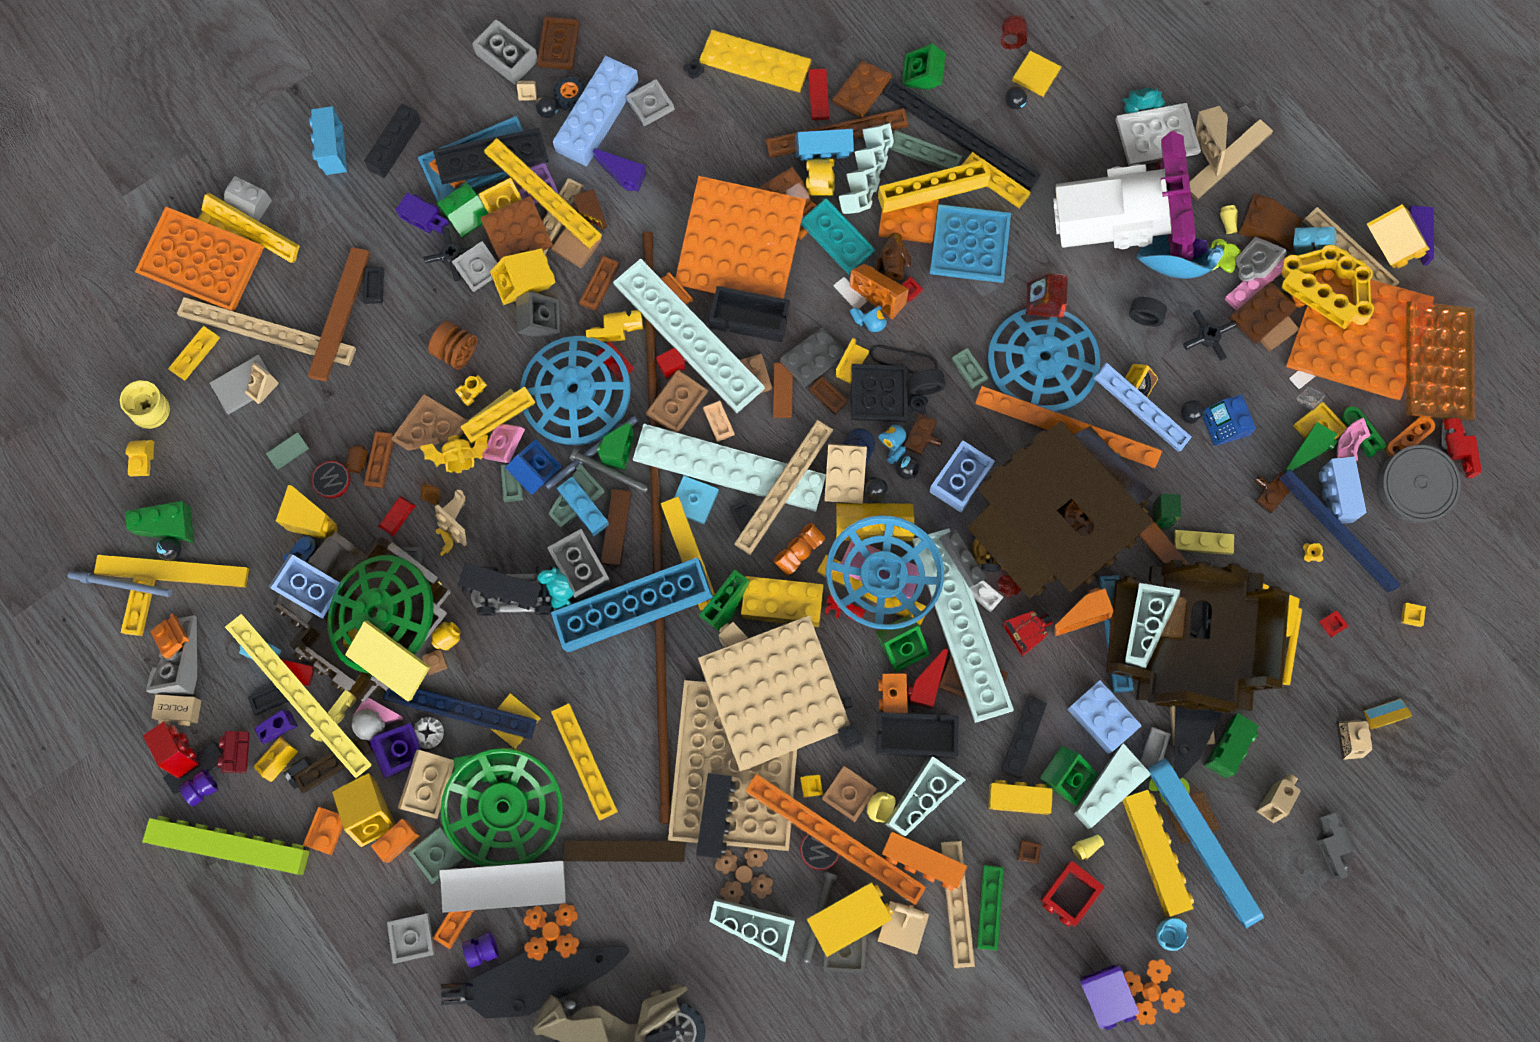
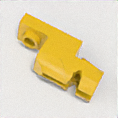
M632 310L630 316H627L626 311L605 314L604 328L593 327L590 330H586V337L595 338L601 342L625 340V330L630 332L643 329L642 314L639 310Z

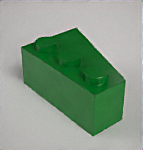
M183 501L125 511L126 529L135 535L153 538L172 537L177 540L194 543L191 507Z
M1239 713L1234 714L1204 766L1224 779L1234 776L1249 751L1250 743L1254 742L1258 736L1257 729L1259 725Z

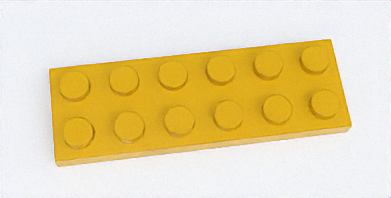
M711 30L700 57V63L800 93L811 65V59Z

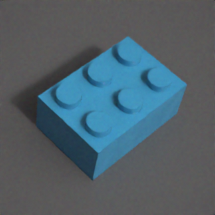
M333 106L311 109L312 117H309V121L313 128L311 140L315 148L312 149L314 160L318 161L319 168L323 169L326 175L347 172L343 124Z
M853 129L798 132L795 135L796 158H800L801 161L811 160L813 157L829 159L836 155L837 159L847 158L849 154L854 152Z

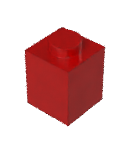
M676 348L656 357L657 364L666 379L673 376L677 369L679 371L686 369L684 363L687 361Z

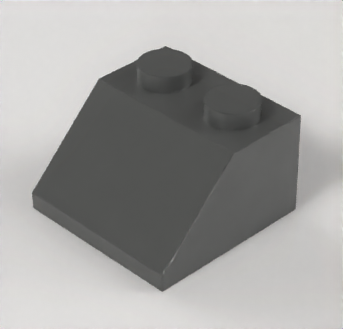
M530 291L516 298L517 333L531 337L560 334L559 299Z

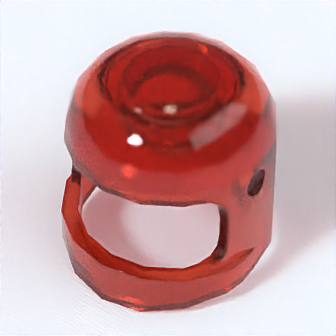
M1019 15L1007 17L1002 24L1001 45L1007 50L1018 49L1027 42V22ZM1007 34L1016 35L1017 43L1009 44L1003 39Z

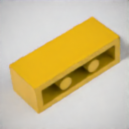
M995 780V783L989 785L988 809L1049 815L1052 809V789L1047 788L1045 784H1035V787H1029L1025 782H1015V785H1008L1007 781Z

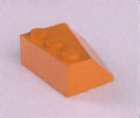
M866 264L851 271L850 287L876 308L881 306V311L892 320L906 305L909 290Z

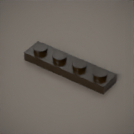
M358 736L351 740L364 756L373 752L368 740L361 739ZM332 751L294 774L293 778L301 793H306L346 767Z

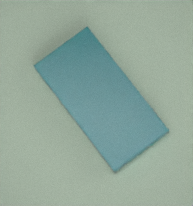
M827 198L802 218L801 226L848 275L876 251Z

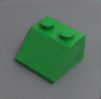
M931 43L905 54L902 84L908 88L925 90L942 85L946 53Z
M465 183L437 202L441 212L461 238H464L483 225L480 217L489 214L468 183Z
M626 423L604 436L603 441L599 442L597 453H599L604 465L626 470L635 437L630 423Z
M909 614L891 624L910 620L912 616ZM917 622L903 628L880 629L875 632L895 672L930 655Z
M1061 746L1040 779L1054 792L1076 806L1098 773L1079 753Z

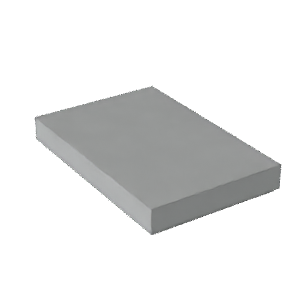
M259 354L210 382L227 414H231L253 401L252 398L245 394L249 386L252 362L257 363L270 373Z

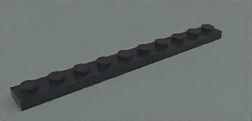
M893 78L883 90L884 96L971 153H975L1029 191L1040 178V173Z

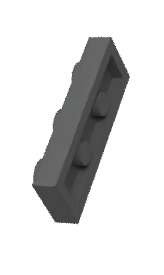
M956 529L939 538L969 588L986 579Z

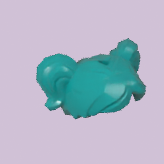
M1157 88L1130 91L1129 98L1123 99V102L1126 103L1124 107L1125 112L1130 114L1138 110L1164 107L1165 101L1161 97L1162 92L1158 91Z
M555 567L552 570L541 571L538 575V581L546 584L552 596L551 606L554 609H561L566 604L568 606L571 605L569 598L574 595V591L569 587L567 577L560 572L561 569H556Z

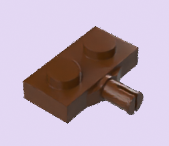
M919 414L904 445L905 449L922 455L929 443L940 447L943 439L933 436L937 420Z
M1279 472L1270 482H1267L1261 475L1254 481L1263 488L1261 495L1255 502L1270 514L1274 512L1290 492L1279 479L1283 475L1282 472Z

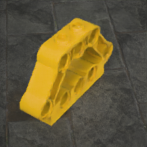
M1327 245L1321 250L1299 256L1290 255L1285 258L1281 268L1282 276L1286 278L1282 285L1283 290L1344 329L1347 328L1351 321L1358 325L1369 322L1374 312L1370 288L1373 272L1364 261L1354 258L1345 249H1340L1334 245ZM1325 256H1331L1333 259H1328ZM1292 265L1296 269H1290L1288 266ZM1341 266H1347L1349 269H1343ZM1331 268L1335 271L1338 278L1350 280L1353 286V304L1349 302L1348 297L1345 295L1334 293L1330 285L1318 283L1316 277L1309 274V272ZM1357 276H1363L1365 279H1359ZM1303 283H1308L1310 287H1305ZM1323 293L1327 297H1321L1318 294ZM1334 304H1341L1342 307L1338 308ZM1359 310L1365 311L1366 314H1360Z

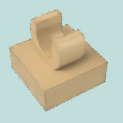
M517 81L519 101L537 100L535 81Z

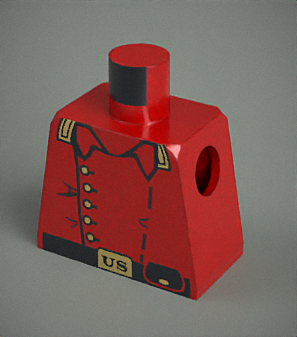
M1031 611L1005 621L1002 626L1021 657H1023L1047 637L1048 632L1045 628L1053 624V621L1048 613L1038 618L1037 614Z

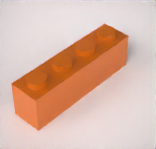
M891 832L882 855L886 856V861L894 865L897 862L905 865V870L914 874L917 870L923 873L922 878L933 883L935 879L943 882L942 887L951 891L954 888L959 889L968 867L894 832Z

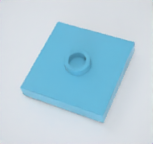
M683 476L674 498H680L688 519L704 525L719 489Z

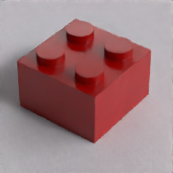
M163 721L143 735L157 765L179 779L199 765L195 758L197 757L196 752L188 745L189 738L184 732L180 733L175 726H169Z

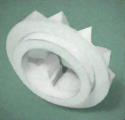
M432 717L421 718L415 723L413 728L421 748L430 749L437 746L444 736L441 722ZM429 725V730L435 732V734L428 735L426 740V736L420 733V731L427 730Z

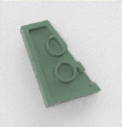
M579 463L572 477L591 501L594 502L605 491ZM561 495L548 513L561 529L577 517Z

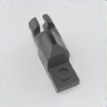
M1335 811L1318 818L1323 835L1327 837L1317 842L1334 880L1348 877V867L1340 856L1354 851V847L1346 830L1347 828L1345 826L1338 827L1342 818L1339 812Z

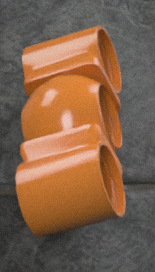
M813 523L806 525L798 534L799 537L794 538L788 544L787 549L784 548L774 558V563L786 576L792 574L801 564L800 561L809 557L812 549L815 550L825 540V536Z

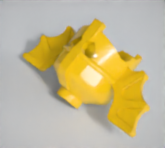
M458 435L448 437V442L441 448L442 453L438 452L433 444L422 445L420 449L424 452V459L433 461L436 467L445 464L447 472L462 473L463 470H469L470 467H474V458L482 460L484 450L489 448L487 445L488 435L477 439L472 449L469 442L459 439Z

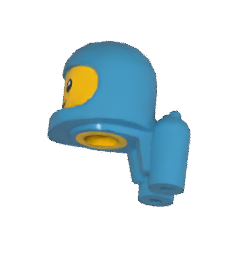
M881 306L865 314L858 310V308L850 310L855 323L862 326L864 322L871 332H879L887 324V320L881 312Z
M894 424L889 426L886 432H882L879 435V440L890 449L887 461L890 464H894L906 452V447L901 446L906 439V431L900 425Z

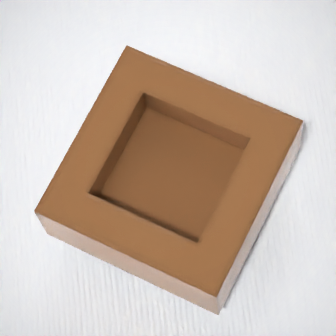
M441 649L422 656L423 661L430 666L428 670L429 675L448 668Z

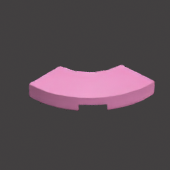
M1364 418L1355 421L1344 431L1337 446V458L1355 457L1356 461H1358L1357 451L1359 445L1364 439L1371 436Z

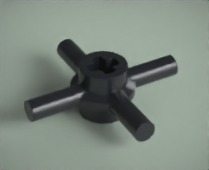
M444 228L442 232L445 246L439 254L424 256V262L427 264L443 261L445 264L450 265L454 281H460V273L452 264V261L472 247L461 249L453 244L449 228Z
M1196 310L1193 312V315L1201 329L1198 332V337L1183 343L1185 350L1199 344L1212 346L1220 361L1226 359L1227 356L1221 348L1219 341L1222 333L1236 327L1235 321L1228 322L1220 327L1215 324H1207L1200 310Z

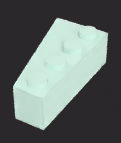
M1139 583L1126 654V665L1147 667L1179 598L1180 590Z
M1124 743L1121 744L1074 814L1087 829L1092 828L1149 777L1151 773Z
M933 756L928 757L885 825L897 834L906 836L966 779Z
M716 898L710 922L785 962L795 918Z

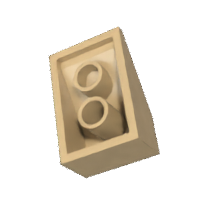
M1220 106L1200 111L1195 128L1200 149L1216 176L1220 175L1224 160L1228 122L1227 114L1222 111Z

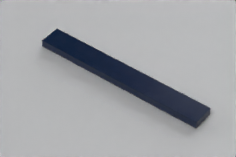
M1292 470L1285 472L1279 477L1282 483L1387 592L1396 590L1400 586V583Z
M391 688L385 691L383 697L384 701L532 740L537 724L536 719L419 688L410 701L405 700Z

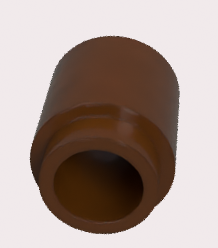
M354 444L353 447H349L346 460L348 472L360 474L365 469L368 451L364 446Z

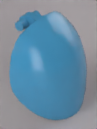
M1159 235L1152 238V244L1141 247L1136 258L1146 266L1166 276L1190 279L1203 276L1213 270L1223 256V248L1221 245H1216L1212 250L1209 248L1201 257L1194 258L1193 254V261H1189L1181 257L1171 256L1168 235Z

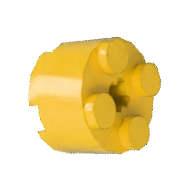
M834 159L807 160L809 177H806V188L809 195L833 196L835 189L834 170H832Z

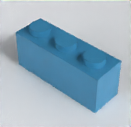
M573 477L557 488L559 494L593 536L609 525L607 519Z

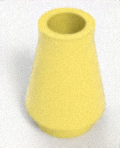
M1235 205L1222 207L1219 215L1226 234L1236 233L1238 210Z
M1097 834L1075 842L1072 850L1080 861L1083 859L1087 860L1104 845V842Z

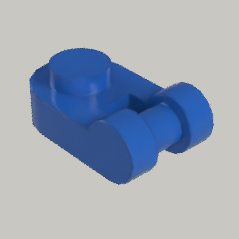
M309 536L300 538L294 547L285 554L283 561L285 562L290 553L294 556L300 553L303 555L300 559L307 562L317 549L316 541Z

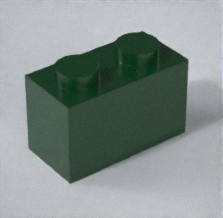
M1160 494L1153 503V521L1160 529H1170L1181 518V494Z

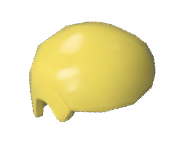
M886 792L874 794L867 803V813L870 819L885 823L894 811L895 797Z

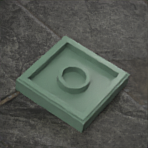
M441 826L408 852L431 884L436 883L440 879L439 870L453 869L465 859L451 844L445 830Z

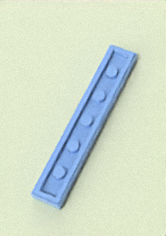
M1105 363L1095 375L1094 379L1176 451L1179 452L1184 448L1191 436L1108 363Z

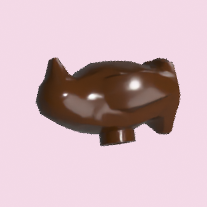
M892 233L889 235L878 257L877 271L880 272L883 266L884 275L896 281L904 279L905 265L907 263L909 268L912 262L911 256L903 245L901 234Z

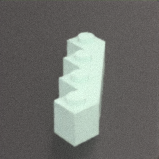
M890 123L863 129L866 148L855 151L858 170L847 174L851 192L839 196L843 214L858 213L871 208L873 192L877 191L880 182V172L885 168L888 159V149L892 148L894 142Z

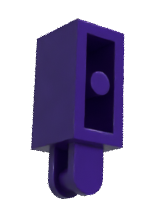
M406 193L395 209L399 218L429 234L432 230L443 234L442 229L449 225V222L441 217L436 205L431 202L429 204L424 202L416 194Z

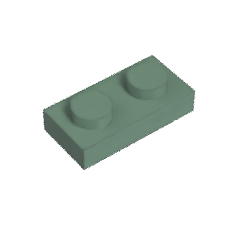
M968 348L952 357V362L971 389L988 380V376Z

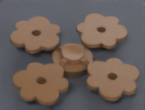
M748 848V852L744 854L745 859H747V865H741L738 868L736 864L737 857L732 855L729 850H726V855H722L721 859H717L715 868L724 874L735 871V878L737 880L733 883L726 882L725 887L720 890L721 896L725 897L724 900L739 903L740 897L744 895L740 883L745 884L750 881L753 886L751 892L756 894L758 898L763 899L766 894L772 893V879L766 878L763 874L759 878H753V871L750 868L755 866L761 867L763 862L768 859L767 853L763 852L764 849Z

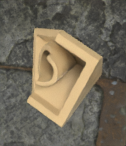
M252 362L249 386L245 394L259 404L279 383L260 365Z

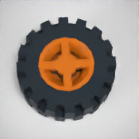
M565 76L566 79L561 78L560 82H556L554 97L560 108L563 107L565 111L567 109L572 111L585 90V86L582 81L580 82L579 78L575 79L574 76H571V78Z

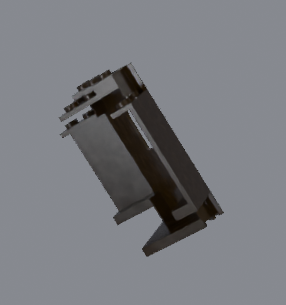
M1059 421L1050 430H1042L1031 439L1032 442L1019 449L1010 457L1011 459L1003 465L1001 464L989 474L991 477L987 478L984 481L985 483L977 490L990 505L967 527L1029 598L1035 594L1041 595L1047 589L1045 585L1047 583L1051 585L1057 579L1070 593L1083 583L1088 585L1096 578L1094 574L1105 565L1111 566L1117 560L1115 556L1126 547L1131 549L1137 544L1136 538L1154 523L1143 510L1150 503L1148 499L1153 493L1095 430L1089 426L1073 434L1062 421ZM1072 499L1092 521L1094 527L1092 533L1086 536L1079 535L1057 510Z
M332 530L306 563L338 582H341L344 576L359 563L380 555L401 557L412 562L422 571L431 587L434 605L433 619L425 639L426 641L447 614L440 606L451 592L438 583L440 579L393 542L383 537H380L379 540L375 538L363 553L336 531ZM393 561L373 562L366 566L367 574L376 571L387 572ZM400 565L394 575L398 576L408 589L419 585L413 573L405 566ZM359 571L345 585L340 594L344 597L350 586L359 579ZM384 577L369 579L370 589L379 588ZM391 580L386 591L394 596L400 593L401 590ZM361 584L353 591L349 599L356 601L362 594ZM422 592L411 596L412 614L410 621L420 625L424 610ZM281 594L273 602L276 606L275 611L283 617L287 614L293 618L290 622L298 628L304 626L289 644L296 651L294 655L302 661L307 659L314 666L313 670L321 676L325 673L333 680L331 684L340 691L344 688L363 703L375 688L379 690L382 687L387 691L389 687L372 674L357 671L347 666L338 657L330 642L328 633L329 609L322 619ZM404 600L397 603V616L400 618L404 617ZM337 603L335 608L334 633L340 629L339 612L341 604ZM347 606L344 614L345 624L352 620L353 609ZM375 608L372 612L373 617H375L378 612L377 608ZM394 624L385 634L392 638L400 626ZM407 629L397 643L407 649L418 632ZM342 636L337 641V644L343 655L354 662L345 655L348 649L343 644L344 638Z
M1171 560L1169 563L1162 564V567L1150 566L1149 581H1138L1133 576H1124V579L1116 580L1106 672L1138 680L1136 700L1156 703V706L1184 707L1185 709L1214 710L1215 712L1231 713V711L1236 710L1252 711L1254 691L1282 689L1290 592L1281 590L1279 586H1269V589H1263L1264 574L1250 573L1248 569L1241 568L1236 563H1229L1228 566L1218 567L1212 566L1210 562L1206 561L1195 562V565L1182 564L1183 561ZM1139 583L1180 590L1179 598L1146 668L1126 665V654ZM1199 601H1207L1212 606L1210 639L1190 638L1192 609L1195 603Z

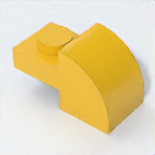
M140 440L128 443L126 455L129 456V476L150 475V460H154V441Z

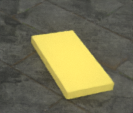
M369 621L363 623L345 654L407 701L412 699L430 668L429 665Z

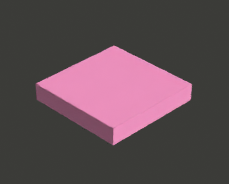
M502 424L495 428L487 442V447L489 446V448H486L482 454L483 458L510 463L525 429L520 426Z

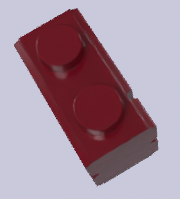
M225 731L224 736H220L219 748H223V754L218 756L217 768H221V773H247L250 732Z

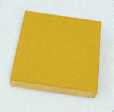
M1030 51L1012 81L1044 97L1061 70V66Z
M1323 401L1293 425L1304 438L1307 437L1317 422L1337 433L1335 440L1347 429L1346 425Z
M511 693L497 708L498 710L536 719L537 723L541 719ZM491 729L514 749L524 740L523 737Z

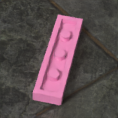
M1285 257L1266 277H1255L1251 281H1243L1225 297V300L1237 311L1270 281H1274L1282 274L1281 268Z

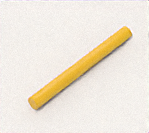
M1301 608L1297 612L1293 636L1289 637L1283 674L1284 685H1290L1302 615Z

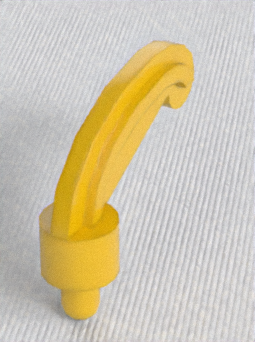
M438 528L436 533L441 534L445 542L440 553L443 556L452 549L453 540L447 530L443 531L441 528Z

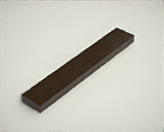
M564 841L563 861L685 862V842Z

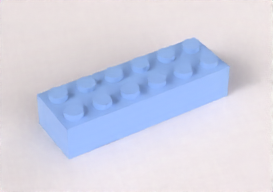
M608 56L604 57L553 140L557 153L587 167L594 156V148L598 149L627 102L626 95L632 93L638 84L637 70Z

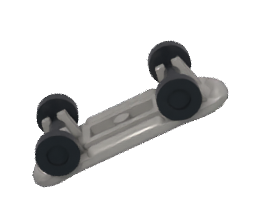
M484 566V567H482V568H486V569H489V570L498 572V568H496V567H490V566ZM537 566L535 574H506L541 585L534 608L530 607L529 610L518 607L519 603L511 601L509 605L499 602V597L485 598L480 596L481 592L473 590L471 601L477 608V615L495 616L496 613L534 612L536 615H552L551 612L556 610L551 606L552 596L546 584L538 581V575L543 570H552L553 566Z

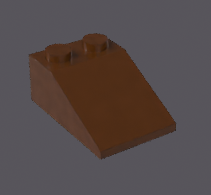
M1254 193L1248 202L1238 234L1252 239L1258 237L1291 252L1295 228L1300 227L1302 218L1274 199Z

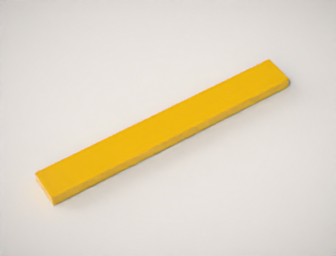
M495 139L484 149L486 155L586 247L590 249L602 237L598 230L499 139Z
M97 555L94 574L128 578L137 576L163 581L246 588L250 569L247 567Z

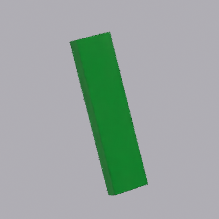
M983 865L977 949L998 951L1004 867Z

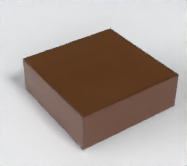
M1021 840L1017 860L1037 865L1041 844Z

